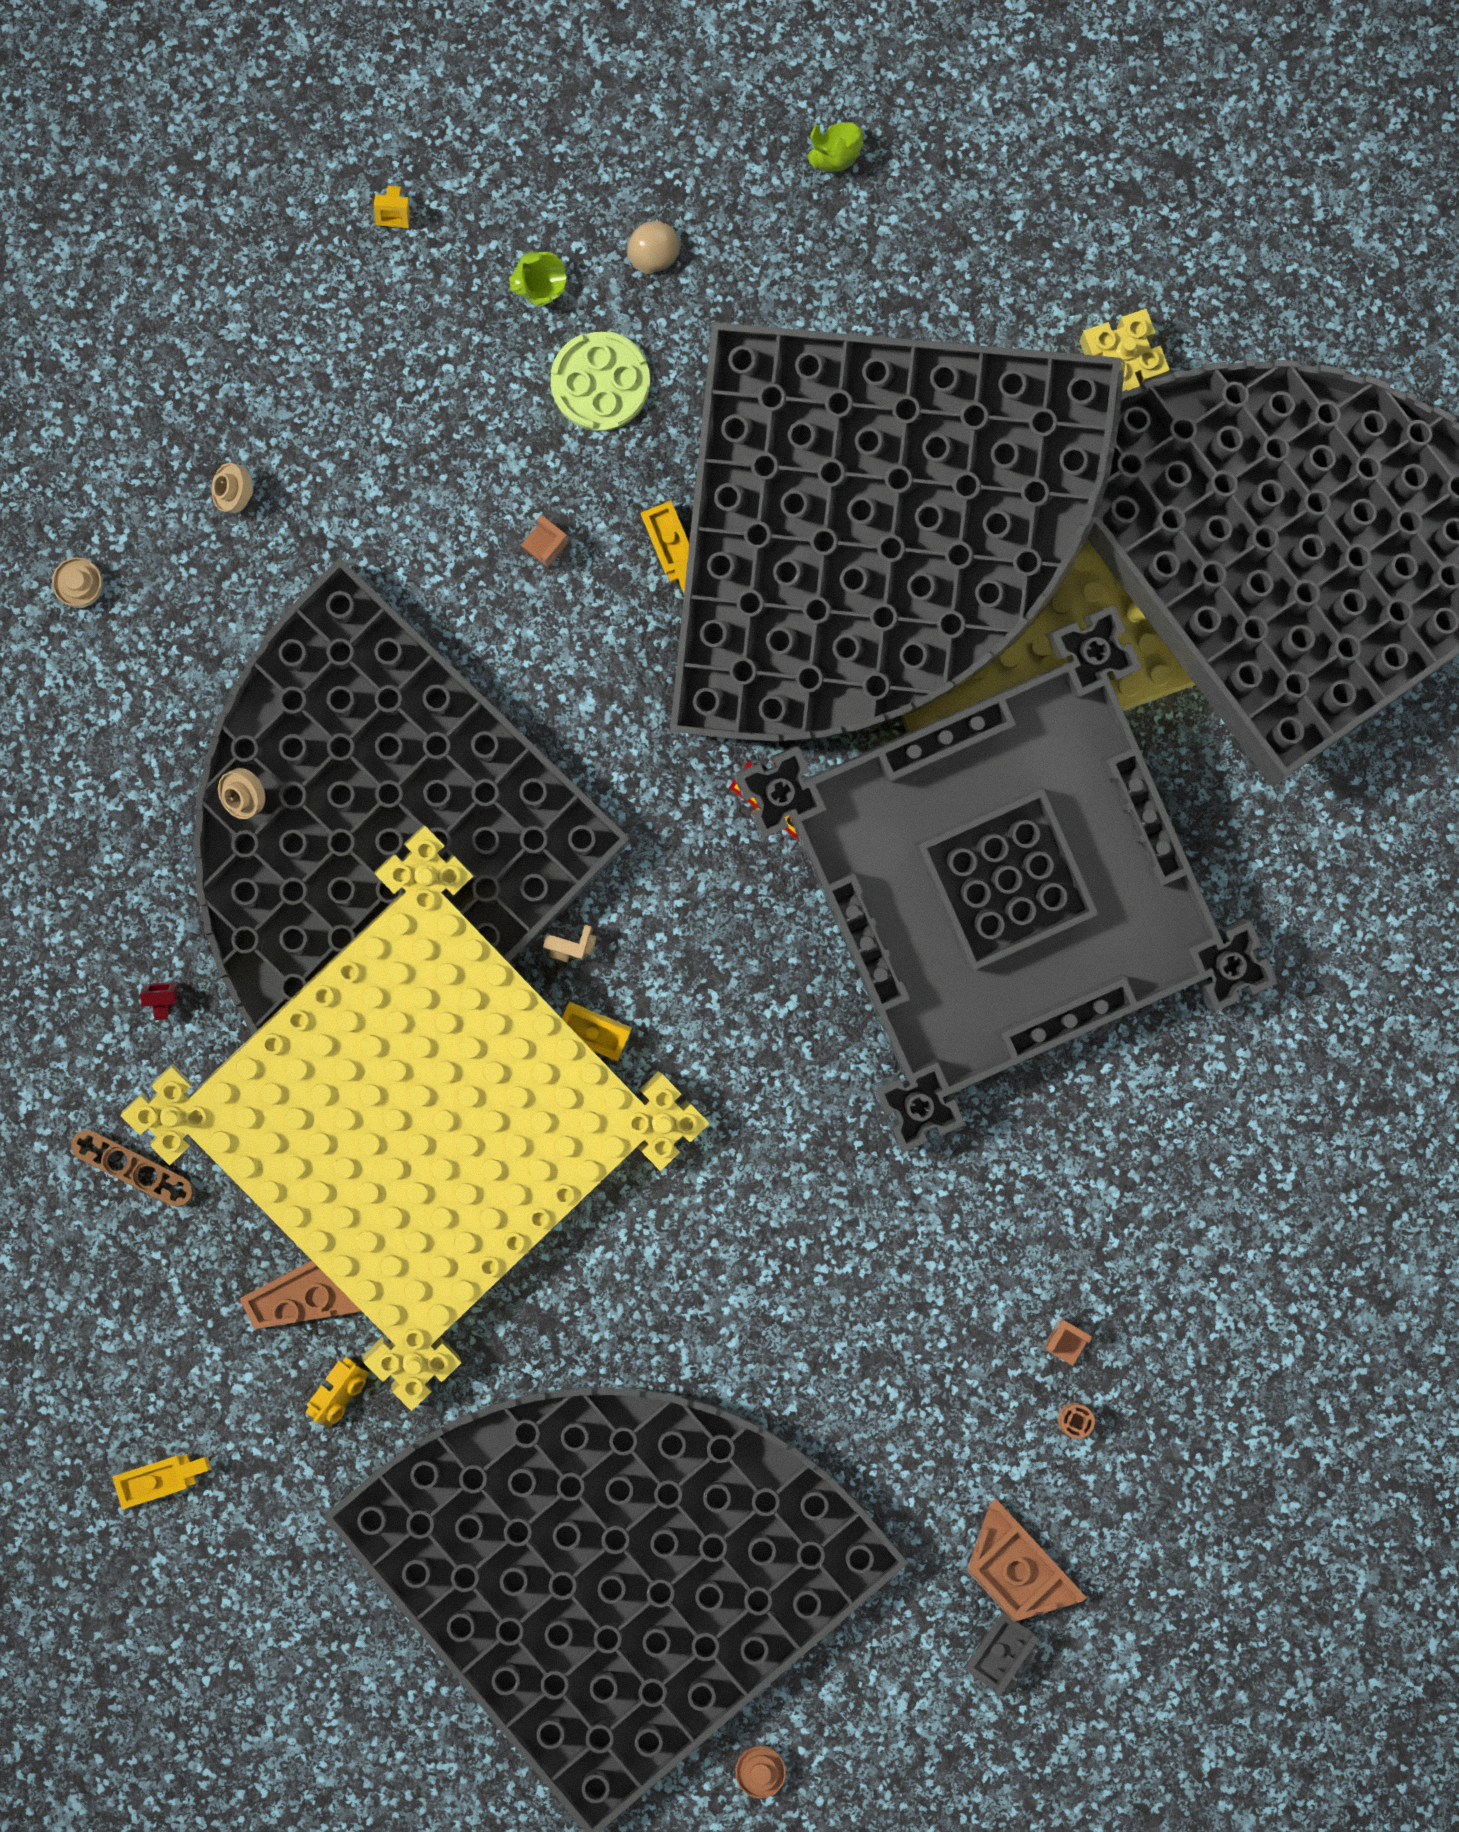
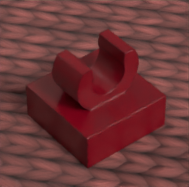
M178 982L144 984L140 992L141 1007L153 1006L154 1020L168 1019V1014H171L170 1005L176 1004L180 995Z

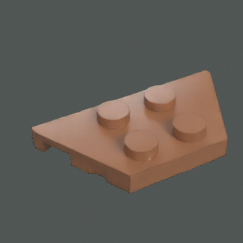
M994 1499L989 1504L967 1567L968 1573L1013 1622L1084 1601L1087 1597L1000 1502Z

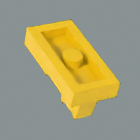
M570 1001L562 1017L564 1022L592 1051L615 1061L619 1060L632 1027Z

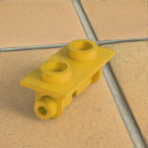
M345 1356L343 1361L338 1360L326 1377V1380L334 1386L333 1389L330 1391L321 1385L307 1403L309 1408L306 1410V1413L314 1419L315 1423L331 1428L333 1424L342 1418L345 1413V1407L353 1396L363 1389L365 1380L370 1372L356 1366L357 1363Z

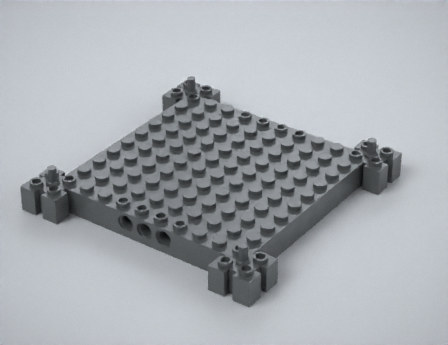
M1115 605L1107 606L1083 617L1087 627L1081 630L1078 623L1073 622L1045 634L1055 658L1063 659L1067 657L1068 662L809 778L801 779L802 775L810 771L799 746H794L771 756L774 767L764 771L761 763H756L733 773L743 799L748 800L754 797L758 808L750 811V815L760 837L765 838L788 828L789 826L785 820L787 816H789L906 1080L902 1083L901 1079L894 1075L871 1086L884 1114L888 1115L894 1112L896 1116L895 1120L888 1122V1126L898 1148L903 1153L928 1142L924 1134L925 1131L934 1128L941 1136L966 1125L955 1099L949 1094L1197 983L1207 1008L1218 1011L1240 1001L1237 990L1243 988L1245 992L1256 994L1278 984L1268 959L1259 955L1255 957L1253 950L1262 945L1250 920L1242 918L1217 930L1110 680H1118L1142 669L1132 644L1120 645L1117 634L1126 630Z

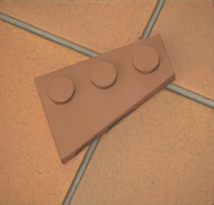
M313 1261L239 1298L254 1329L361 1312L350 1298Z

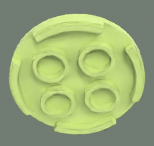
M610 331L581 334L565 344L554 360L551 369L552 395L561 413L569 421L581 428L592 431H609L620 428L632 421L640 413L647 401L650 391V372L647 361L641 350L631 340L620 334Z

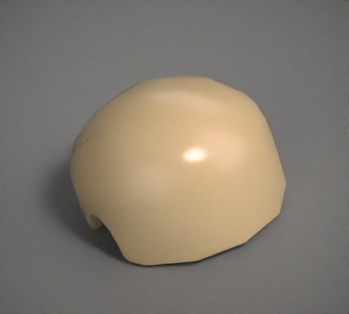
M661 221L646 222L640 225L632 233L627 243V257L634 268L645 274L667 270L680 254V240L675 230L670 225Z

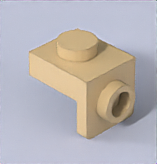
M585 925L579 944L546 934L543 948L550 951L549 958L568 963L569 957L583 961L585 954L592 955L597 936L592 935V926Z

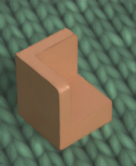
M540 515L537 519L538 525L522 543L521 547L545 567L549 568L569 542L567 535Z
M1059 1319L1045 1342L1043 1349L1073 1366L1085 1344L1091 1341L1092 1336L1065 1320Z

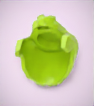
M841 122L829 126L825 133H820L821 126L815 125L810 135L814 148L809 152L807 158L814 168L825 172H838L853 165L863 146L862 128L854 123Z
M531 251L525 253L520 257L517 267L514 268L512 276L509 277L510 290L518 296H524L531 304L537 307L545 306L553 302V299L558 298L565 290V284L567 283L565 264L557 255L551 252Z

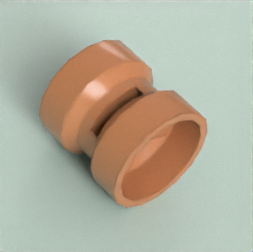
M1068 1403L1063 1406L1057 1418L1058 1426L1062 1432L1071 1438H1084L1094 1429L1095 1419L1093 1413L1089 1408L1080 1403Z

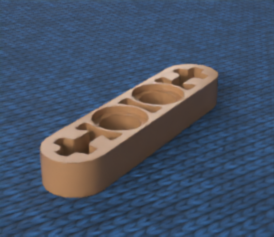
M91 1130L80 1131L72 1139L71 1148L77 1158L175 1207L185 1206L194 1197V1185L188 1178L98 1132ZM92 1136L94 1138L92 1144L100 1149H104L105 1143L110 1145L103 1153L101 1163L96 1161L101 1156L93 1151H88L86 1154L82 1153L84 1147L80 1145L82 1139L88 1140ZM115 1151H122L127 1157L126 1166L119 1171L112 1169L109 1165L110 1155ZM146 1166L153 1167L157 1172V1180L151 1186H145L139 1180V1173ZM165 1173L170 1175L165 1182L178 1186L180 1182L184 1184L183 1190L187 1192L185 1198L178 1197L175 1201L172 1199L174 1193L166 1188H162L161 1194L156 1192L163 1184Z

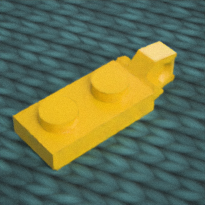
M668 501L640 514L665 575L668 576L670 583L678 580L684 594L689 541L672 501Z
M188 1454L133 1469L112 1476L123 1510L187 1489L189 1486L197 1483L194 1475L209 1471L212 1467L208 1456L190 1462Z

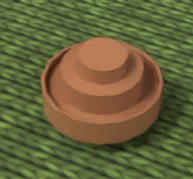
M765 1745L752 1746L746 1749L739 1756L735 1766L736 1780L740 1789L747 1795L755 1798H768L776 1794L783 1786L786 1777L785 1763L781 1755L775 1749Z

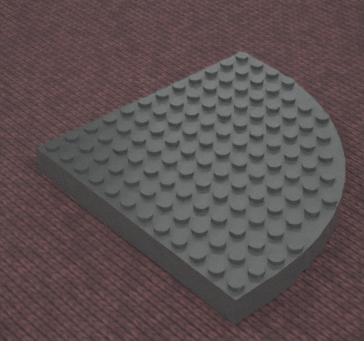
M712 322L670 732L766 741L832 737L872 728L916 712L952 693L989 667L1028 630L1052 601L1075 565L1095 523L1111 471L1118 432L1126 361L1118 357Z
M1247 359L1241 363H1211L1188 371H1176L1172 375L1159 379L1154 378L1144 382L1141 386L1128 391L1126 389L1122 392L1118 432L1110 476L1095 523L1087 540L1273 788L1459 656V423L1455 421L1456 417L1437 406L1432 408L1416 399L1418 395L1411 392L1408 394L1390 388L1391 384L1374 377L1366 376L1362 378L1345 373V369L1334 366L1301 365L1300 361L1293 360L1255 362V359Z
M339 557L266 634L263 642L255 654H252L245 665V669L229 693L230 696L222 713L220 712L207 755L204 757V769L196 798V825L193 850L196 865V891L199 906H201L204 931L209 940L219 975L223 979L234 1005L252 1034H254L405 891L401 887L394 894L374 872L393 854L400 860L405 858L411 851L404 843L423 825L444 845L437 854L444 861L452 855L455 856L473 875L454 895L446 888L441 893L510 965L631 843V840ZM236 768H243L252 772L260 780L264 788V807L259 813L248 819H239L231 815L224 808L219 798V780L224 774Z
M582 1386L540 1391L497 1402L457 1418L411 1444L374 1472L323 1516L324 1520L585 1832L602 1831L909 1564L904 1555L845 1488L829 1472L793 1444L758 1423L716 1405L674 1393L634 1387Z

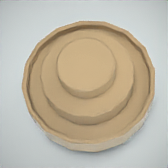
M226 463L217 470L213 478L212 499L215 506L221 511L229 513L240 512L247 505L253 494L252 478L245 466Z
M70 558L63 561L55 569L52 577V588L55 595L65 605L73 608H84L93 604L99 598L103 589V578L99 569L90 561L83 558Z
M236 768L224 774L219 780V798L224 808L231 815L239 819H248L259 813L264 807V788L260 780L252 772L243 768Z

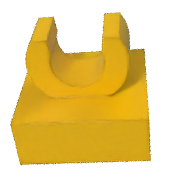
M388 185L386 195L375 194V225L409 228V197H400L401 187Z

